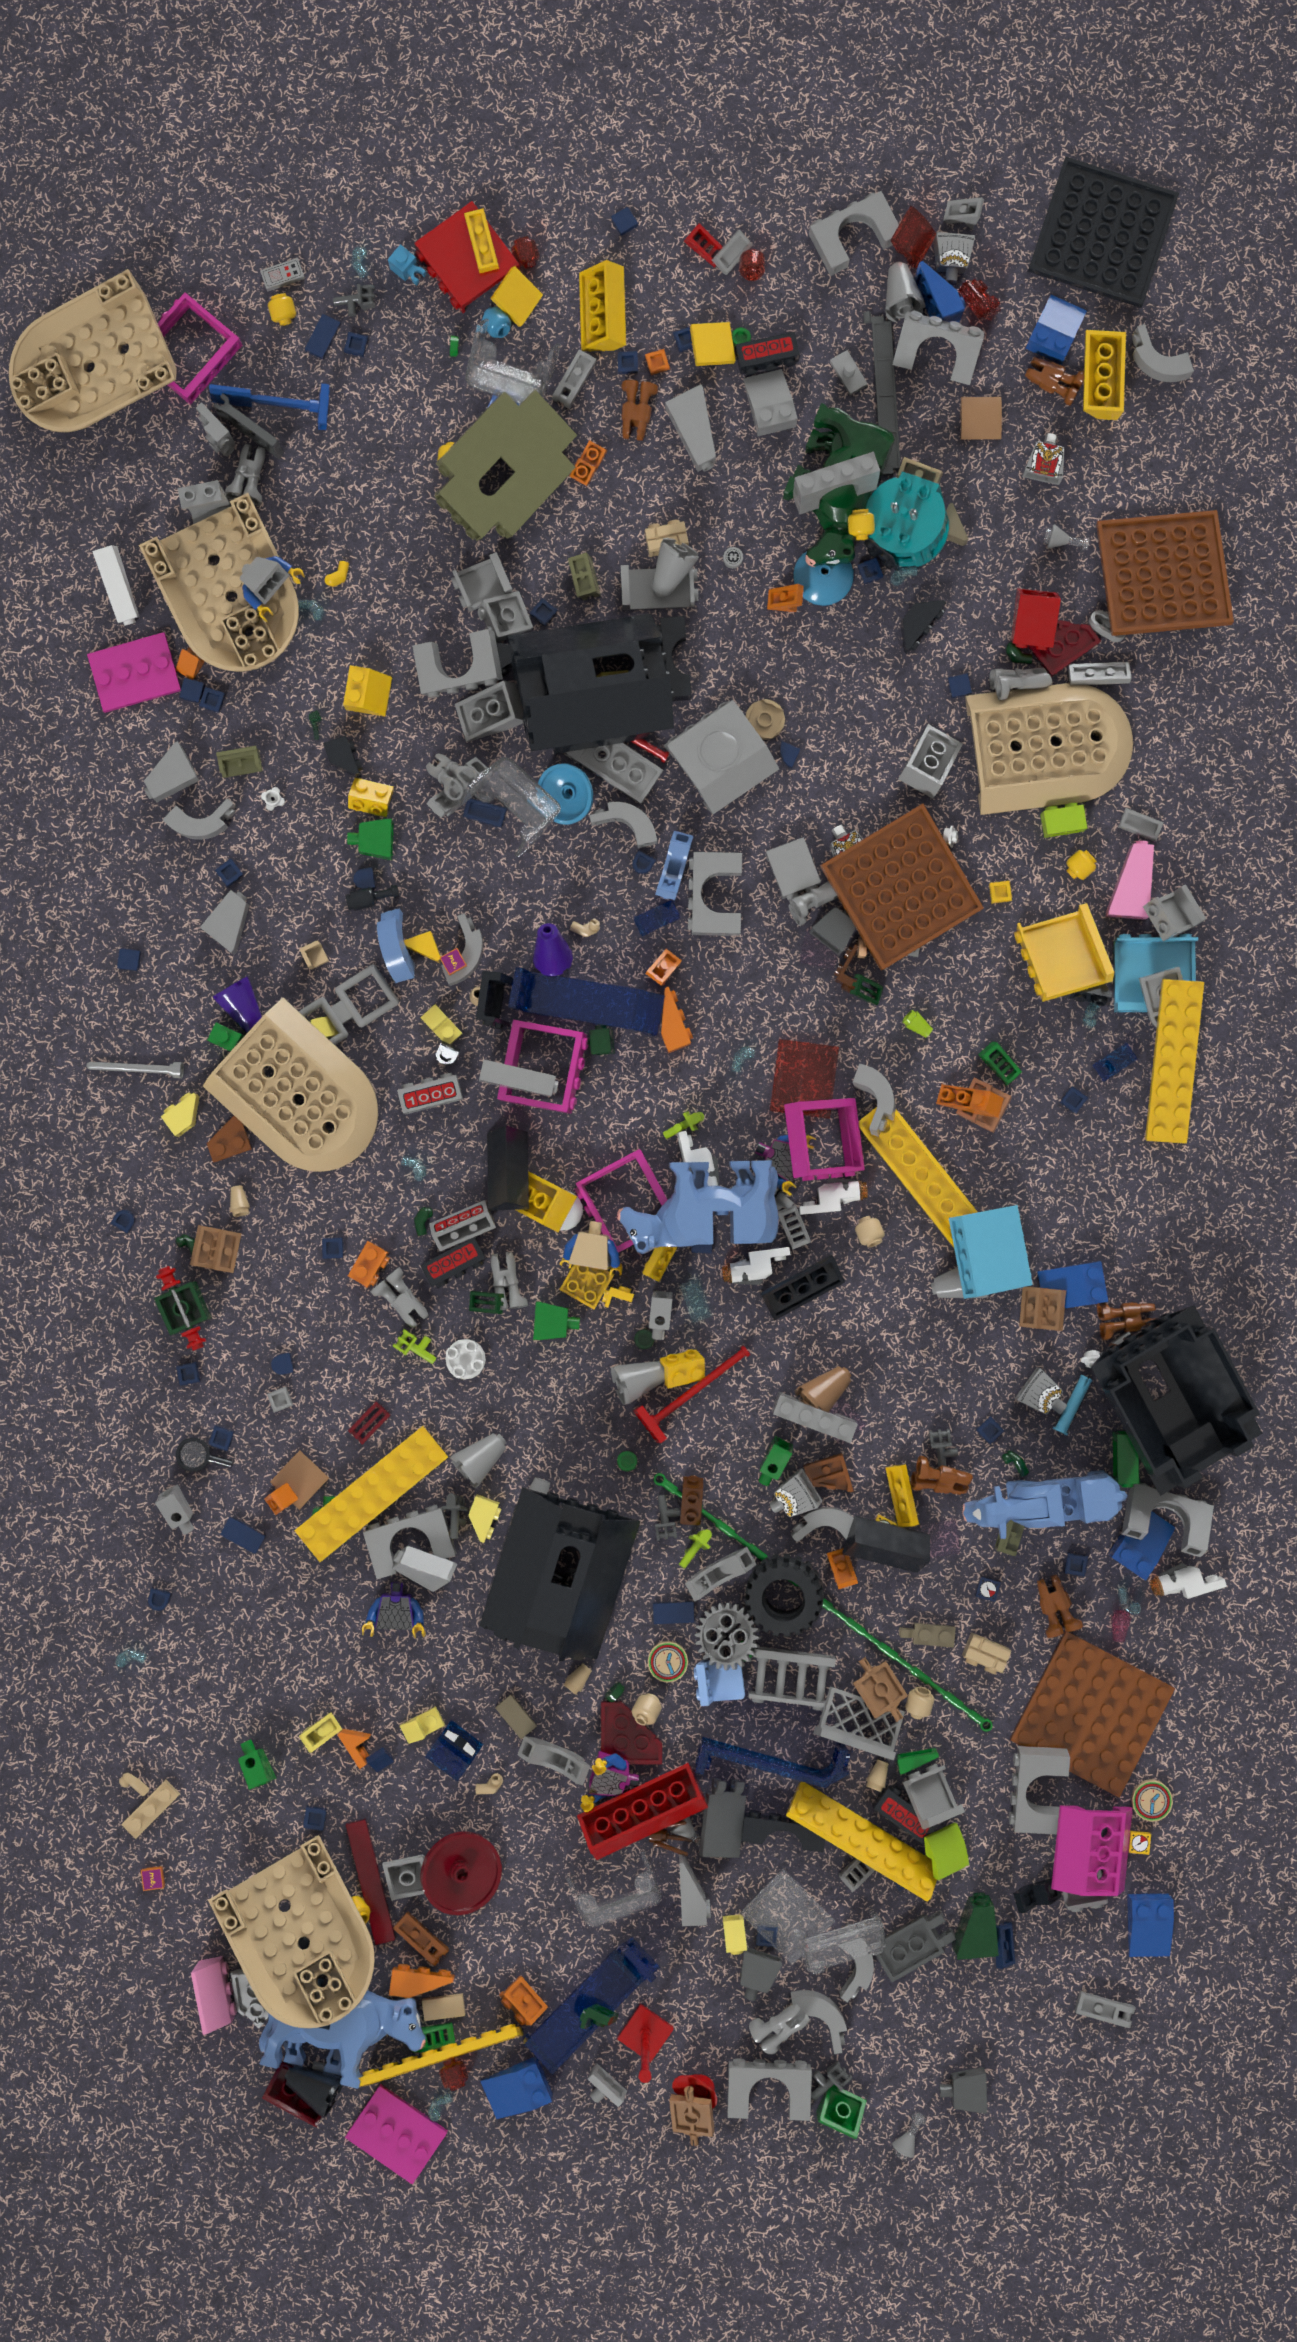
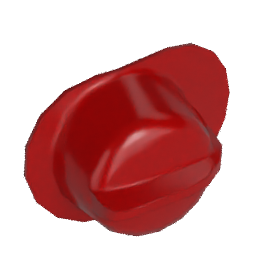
M702 2074L682 2075L675 2078L672 2082V2088L677 2095L685 2096V2087L689 2086L690 2089L691 2086L693 2087L694 2097L711 2099L712 2109L717 2105L718 2098L715 2093V2086L708 2076Z

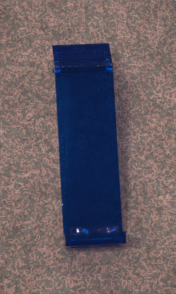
M516 967L508 1007L520 1012L634 1030L647 1036L655 1037V1035H658L665 996L641 989L560 976H546Z
M703 1736L695 1761V1773L704 1775L705 1769L709 1770L712 1760L711 1756H715L823 1788L850 1774L847 1766L850 1754H848L846 1745L836 1742L831 1763L824 1769L811 1768Z
M631 1937L614 1949L531 2035L527 2033L522 2038L524 2045L553 2075L599 2027L593 2024V2026L586 2029L580 2028L582 2023L580 2017L583 2010H587L592 2005L599 2004L615 2011L643 1981L648 1979L652 1983L657 1978L655 1972L660 1966Z

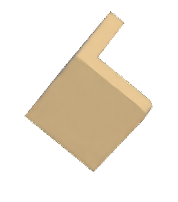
M318 940L299 949L308 968L311 970L329 962Z

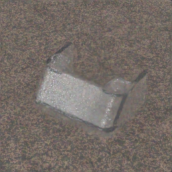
M485 318L478 323L465 374L467 384L496 396L505 391L514 402L519 404L533 390H536L544 398L554 374L561 344L557 343L549 351L547 361H539L534 366L533 373L496 361L497 348L495 344L485 340L489 319Z
M507 757L497 760L466 787L459 801V804L462 806L474 795L480 801L486 803L497 798L524 823L519 832L523 841L515 854L517 858L541 837L561 810L560 804L512 759Z
M644 1843L640 1844V1853L647 1871L638 1874L635 1878L636 1890L597 1904L593 1895L588 1893L580 1895L572 1870L567 1871L566 1880L579 1914L587 1926L597 1928L655 1907L661 1902L662 1892Z
M872 1906L867 1907L870 1919L805 1940L797 1929L793 1930L802 1963L807 1971L818 1974L823 1972L825 1968L868 1954H881L886 1947L882 1919Z

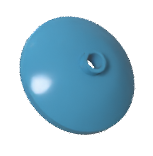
M807 551L804 552L794 568V583L804 586L803 598L812 604L821 606L832 605L842 600L850 591L853 583L854 574L851 563L810 567L805 559ZM826 569L828 574H822L821 570Z
M561 763L549 767L541 775L537 784V800L541 810L549 819L559 824L568 825L582 820L589 813L593 803V789L589 778L581 769L571 764ZM569 789L572 790V795L569 794Z

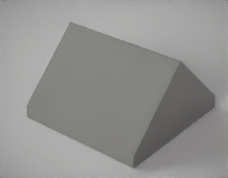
M424 1855L383 1862L382 1865L391 1901L424 1894L420 1881Z

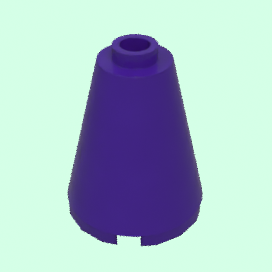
M550 923L543 924L537 932L533 953L534 966L543 975H561L564 970L569 969L572 965V950L555 925Z
M248 976L212 996L246 1033L262 1018Z

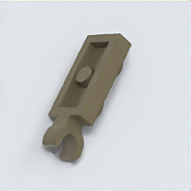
M914 1622V1628L899 1627V1636L901 1638H913V1644L954 1648L956 1627Z

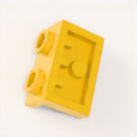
M677 1247L654 1248L642 1274L660 1282Z

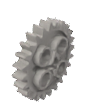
M719 1603L718 1609L715 1606L711 1607L712 1613L709 1611L704 1612L707 1618H699L703 1624L696 1625V1628L701 1631L695 1634L696 1637H700V1641H697L695 1644L702 1646L698 1652H705L703 1660L710 1658L709 1665L716 1663V1669H721L724 1666V1670H729L731 1665V1668L736 1670L737 1663L740 1667H744V1660L751 1662L749 1655H756L753 1648L760 1647V1645L755 1643V1640L761 1639L760 1636L756 1635L760 1628H754L755 1623L753 1620H750L752 1616L745 1614L747 1608L743 1607L739 1610V1604H735L732 1608L731 1603H727L726 1607L723 1603ZM728 1616L732 1619L730 1627L725 1625V1619ZM740 1623L741 1626L734 1631V1629H735V1628L737 1627V1625ZM713 1630L718 1635L716 1641H712L710 1637ZM741 1631L744 1632L746 1637L742 1643L738 1640V1634ZM725 1633H731L729 1635L730 1640H724L727 1637ZM721 1643V1644L719 1645L718 1649L716 1650V1649H715V1646H716L717 1644ZM727 1645L731 1649V1654L728 1657L724 1654V1648Z

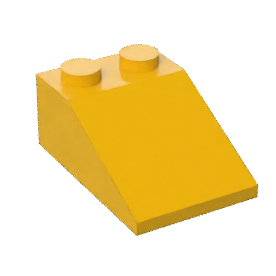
M528 1171L529 1209L516 1211L559 1232L577 1196Z

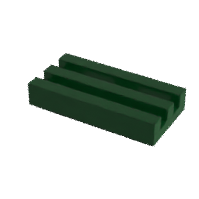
M855 974L857 982H853L852 986L855 988L850 990V994L878 1006L884 986L862 975ZM862 982L868 984L869 986L875 989H878L877 993L863 986ZM860 990L874 996L875 999L861 993Z
M470 1291L469 1311L503 1314L500 1306L504 1304V1302H501L504 1294ZM475 1295L495 1297V1301L475 1299ZM474 1303L495 1305V1308H476Z

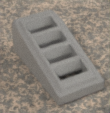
M796 1205L778 1211L779 1219L792 1250L811 1243ZM789 1213H795V1216L790 1217L788 1219H784L783 1217L784 1215H787ZM798 1220L797 1224L787 1227L786 1223ZM798 1227L801 1228L802 1231H799L792 1235L790 1234L791 1230L796 1229ZM804 1235L803 1239L796 1242L793 1241V1238Z
M856 1858L838 1873L839 1878L852 1892L875 1871L866 1864L865 1866L868 1869L865 1871L859 1864L861 1861ZM855 1867L862 1874L861 1876H858L855 1873V1871L853 1870ZM849 1873L855 1879L854 1882H852L847 1876Z

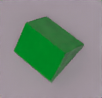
M833 2085L824 2093L817 2108L818 2122L857 2139L867 2100L844 2089L840 2091L837 2086Z

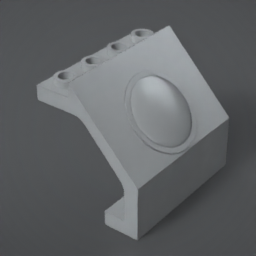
M734 700L721 703L718 709L712 713L705 714L699 722L689 725L685 728L684 732L678 736H673L668 740V743L663 745L666 751L676 759L704 800L703 804L712 814H715L779 770L767 745Z

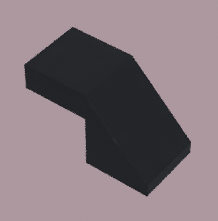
M1052 1878L1023 1886L1013 1893L1019 1913H1027L1036 1905H1051L1061 1898L1060 1891L1051 1889Z

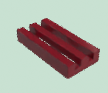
M376 1401L348 1432L363 1445L391 1414ZM377 1407L379 1410L376 1412V1414L358 1432H356L355 1429ZM383 1413L385 1416L362 1438L360 1435Z

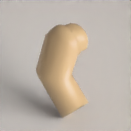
M592 919L589 923L581 925L573 921L570 931L583 937H589L599 931L600 922L597 919Z
M130 1773L123 1774V1777L119 1779L122 1787L130 1785L141 1796L146 1795L149 1791V1787Z
M495 1773L486 1784H476V1794L496 1793L503 1783L502 1776Z

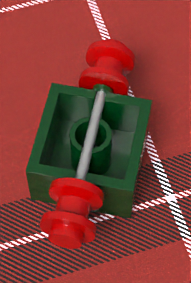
M170 1266L158 1270L159 1274L156 1275V1278L162 1279L164 1284L161 1290H169V1292L155 1297L154 1300L169 1335H176L186 1330L181 1336L188 1339L187 1349L192 1348V1351L204 1347L203 1343L206 1342V1339L200 1338L198 1333L201 1327L194 1328V1326L210 1320L212 1317L197 1282H189L177 1288L176 1286L181 1284V1281L174 1278L175 1268L171 1269Z

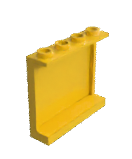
M1087 903L1079 905L1077 912L1023 928L1020 923H1017V930L1014 932L1017 944H1021L1022 958L1028 962L1027 970L1029 977L1034 978L1036 983L1034 984L1036 995H1040L1042 1002L1113 981L1114 970Z

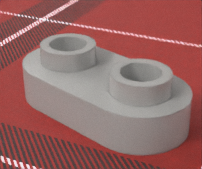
M1094 611L1088 620V624L1095 632L1113 642H1121L1126 636H1111L1109 614L1103 611Z

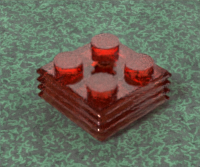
M965 280V283H962V286L956 289L959 296L963 297L965 303L979 320L992 321V318H995V315L1001 312L999 307L1000 301L994 295L990 296L987 293L988 287L982 280Z

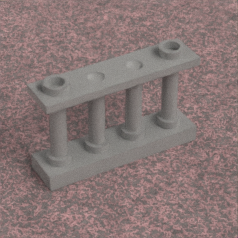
M767 1647L753 1648L756 1652V1655H753V1657L757 1658L758 1669L755 1691H748V1698H751L756 1703H764V1700L813 1706L812 1709L823 1711L826 1702L824 1694L827 1670L830 1667H835V1656ZM769 1659L777 1660V1663H779L775 1694L763 1692L766 1663L769 1662ZM789 1662H796L799 1666L795 1696L783 1695L786 1668ZM810 1664L818 1665L817 1668H819L816 1699L804 1698L806 1672Z

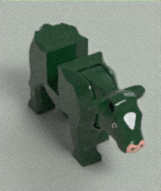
M821 403L814 419V427L818 429L828 428L832 431L820 433L813 429L806 444L805 453L810 454L821 450L829 451L830 456L822 466V468L874 452L880 468L879 482L895 441L893 434L876 424L856 421L839 408H827L825 404ZM797 466L794 475L790 476L784 490V500L788 501L793 498L795 477L810 473L809 469L805 470L802 466ZM850 484L833 489L822 496L819 508L813 510L825 531L817 543L807 550L805 559L808 566H835L852 562L855 558L854 543L856 536L850 535L848 532V516L854 510L866 509L868 499L873 491L857 496L854 485Z

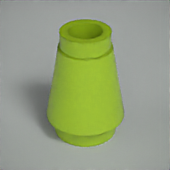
M910 1010L902 1021L906 1028L925 1038L933 1030L918 1011Z

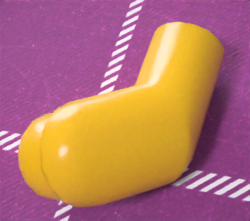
M339 561L338 570L325 576L326 585L335 587L344 583L349 563Z

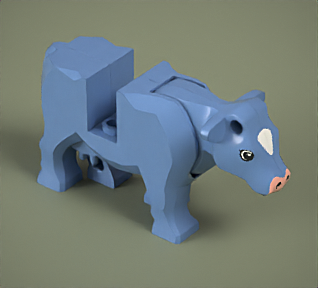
M772 1160L751 1161L755 1178L749 1169L750 1161H729V1167L738 1178L736 1179V1185L731 1188L708 1186L709 1173L707 1170L709 1162L669 1163V1168L676 1176L674 1193L659 1209L658 1213L651 1215L636 1212L630 1207H623L618 1210L617 1219L626 1229L636 1251L641 1254L657 1247H687L713 1244V1211L715 1215H728V1211H730L731 1243H772L777 1236L779 1222L774 1197L778 1174L775 1167L771 1166Z
M1104 1470L1088 1472L1084 1477L1061 1478L1040 1482L1008 1481L1006 1483L1007 1499L1002 1497L1000 1487L995 1486L994 1495L964 1503L962 1514L966 1522L976 1523L981 1527L998 1528L1000 1538L1006 1539V1524L1010 1520L1027 1528L1065 1526V1521L1081 1520L1084 1523L1112 1520L1121 1510L1122 1501H1125L1128 1495L1125 1491L1120 1490L1119 1484Z
M318 1978V1985L323 1987L324 1979ZM367 1991L360 2003L348 2015L335 2023L319 2028L293 2027L277 2020L268 2013V2023L259 2039L260 2051L264 2052L259 2064L275 2069L279 2068L283 2059L282 2045H284L286 2054L283 2062L303 2066L306 2054L302 2049V2043L308 2042L317 2048L330 2049L326 2058L327 2063L324 2066V2072L342 2076L341 2085L358 2089L360 2086L359 2078L362 2077L358 2067L363 2053L369 2046L380 2041L386 2034L405 2043L412 2051H418L424 2047L426 2036L421 2028L416 2000L412 1997H399L398 2000H390Z

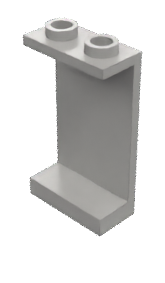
M218 480L178 488L182 510H190L193 524L231 507V503Z
M621 565L623 610L694 607L695 601H698V589H694V581H698L697 569H693V567L669 597L661 598L655 595L652 589L655 569L629 570V565Z

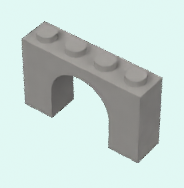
M882 191L876 194L874 192L870 193L864 200L860 202L854 201L842 211L836 210L829 217L823 220L818 219L811 224L809 236L830 276L848 268L850 259L838 235L846 224L862 222L870 226L875 232L883 250L902 240L903 232Z
M907 311L892 365L912 370L919 345L930 337H943L953 344L957 355L951 380L970 385L985 331H981L980 328L975 326H962L956 321H943L937 316H924L918 311Z
M874 452L795 477L793 498L799 515L818 509L822 496L841 486L853 484L857 496L876 490L880 468Z
M486 629L469 633L473 662L469 671L459 678H451L444 672L437 643L427 642L413 645L421 694L427 695L428 698L440 697V693L443 692L455 694L461 688L473 690L477 689L480 684L492 686L497 684V681L503 680L495 632Z
M694 852L693 858H689V870H693V878H689V890H693V897L688 899V910H692V918H688V930H692V935L740 936L741 913H718L710 910L702 900L701 890L706 881L712 877L741 876L742 853Z
M779 1391L771 1410L773 1415L851 1443L858 1425L854 1419L838 1413L832 1414Z
M1145 1483L1134 1484V1487L1130 1488L1122 1535L1142 1540L1148 1534L1152 1510L1167 1508L1175 1512L1183 1523L1184 1534L1181 1552L1201 1557L1207 1552L1213 1505L1203 1500L1189 1499L1186 1495L1182 1494L1175 1495L1166 1492L1160 1496L1157 1489L1151 1488Z
M437 1504L425 1508L426 1512L418 1514L417 1510L407 1513L406 1518L400 1520L397 1516L387 1519V1524L379 1526V1522L367 1526V1530L363 1532L377 1579L397 1573V1571L392 1569L395 1563L393 1561L392 1541L395 1534L404 1528L413 1527L423 1531L430 1541L435 1556L446 1559L457 1554L453 1539H450V1529L442 1507L438 1508Z
M1018 1746L1017 1754L1014 1753L1013 1756L1016 1773H1012L1014 1792H1011L1010 1803L1013 1805V1812H1009V1824H1012L1014 1832L1057 1835L1059 1807L1033 1804L1026 1798V1790L1029 1784L1040 1776L1069 1777L1070 1755L1068 1750L1064 1748Z
M742 2058L729 2061L727 2117L748 2119L749 2094L753 2085L763 2078H776L783 2082L789 2090V2120L810 2121L811 2065L802 2060L795 2061V2063H786L785 2060H775L774 2063H767L763 2059L745 2062Z

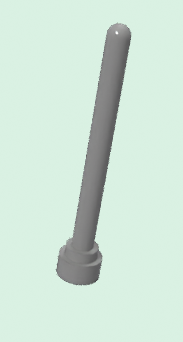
M88 1062L86 1065L89 1070L169 1074L173 1078L181 1079L184 1072L183 1062H174L169 1066Z

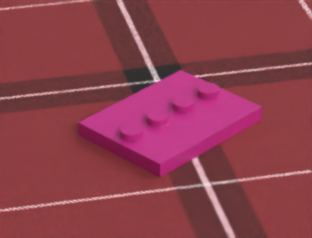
M164 632L87 654L104 713L181 691Z
M380 2084L345 2135V2138L413 2184L446 2136L448 2130Z

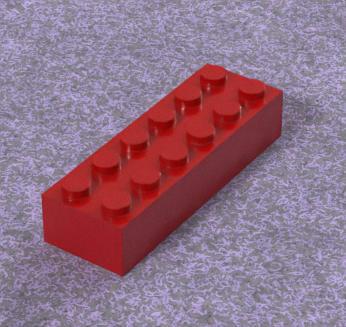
M686 1763L593 1807L589 1812L577 1815L590 1853L596 1860H599L708 1808V1805L693 1769L689 1763Z

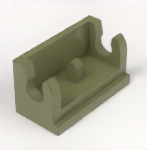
M586 552L568 558L577 597L582 600H587L589 596L600 597L601 593L591 556Z
M257 746L216 753L219 770L223 778L263 771L260 752Z
M1010 1520L1006 1524V1539H1001L998 1534L994 1549L1016 1556L1024 1526Z

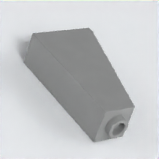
M700 384L665 402V409L697 472L701 470L705 472L714 467L716 454L704 391Z
M483 1060L479 1082L549 1097L552 1096V1093L557 1092L559 1081H555L556 1076L489 1060Z

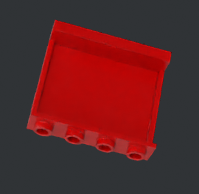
M473 201L414 243L416 249L414 253L421 263L425 262L428 266L426 270L432 278H437L440 282L438 283L440 290L444 294H449L452 306L455 310L460 309L462 313H465L467 305L501 282L511 267L515 266L520 271V264L488 223L499 269L479 273L464 213L479 210Z

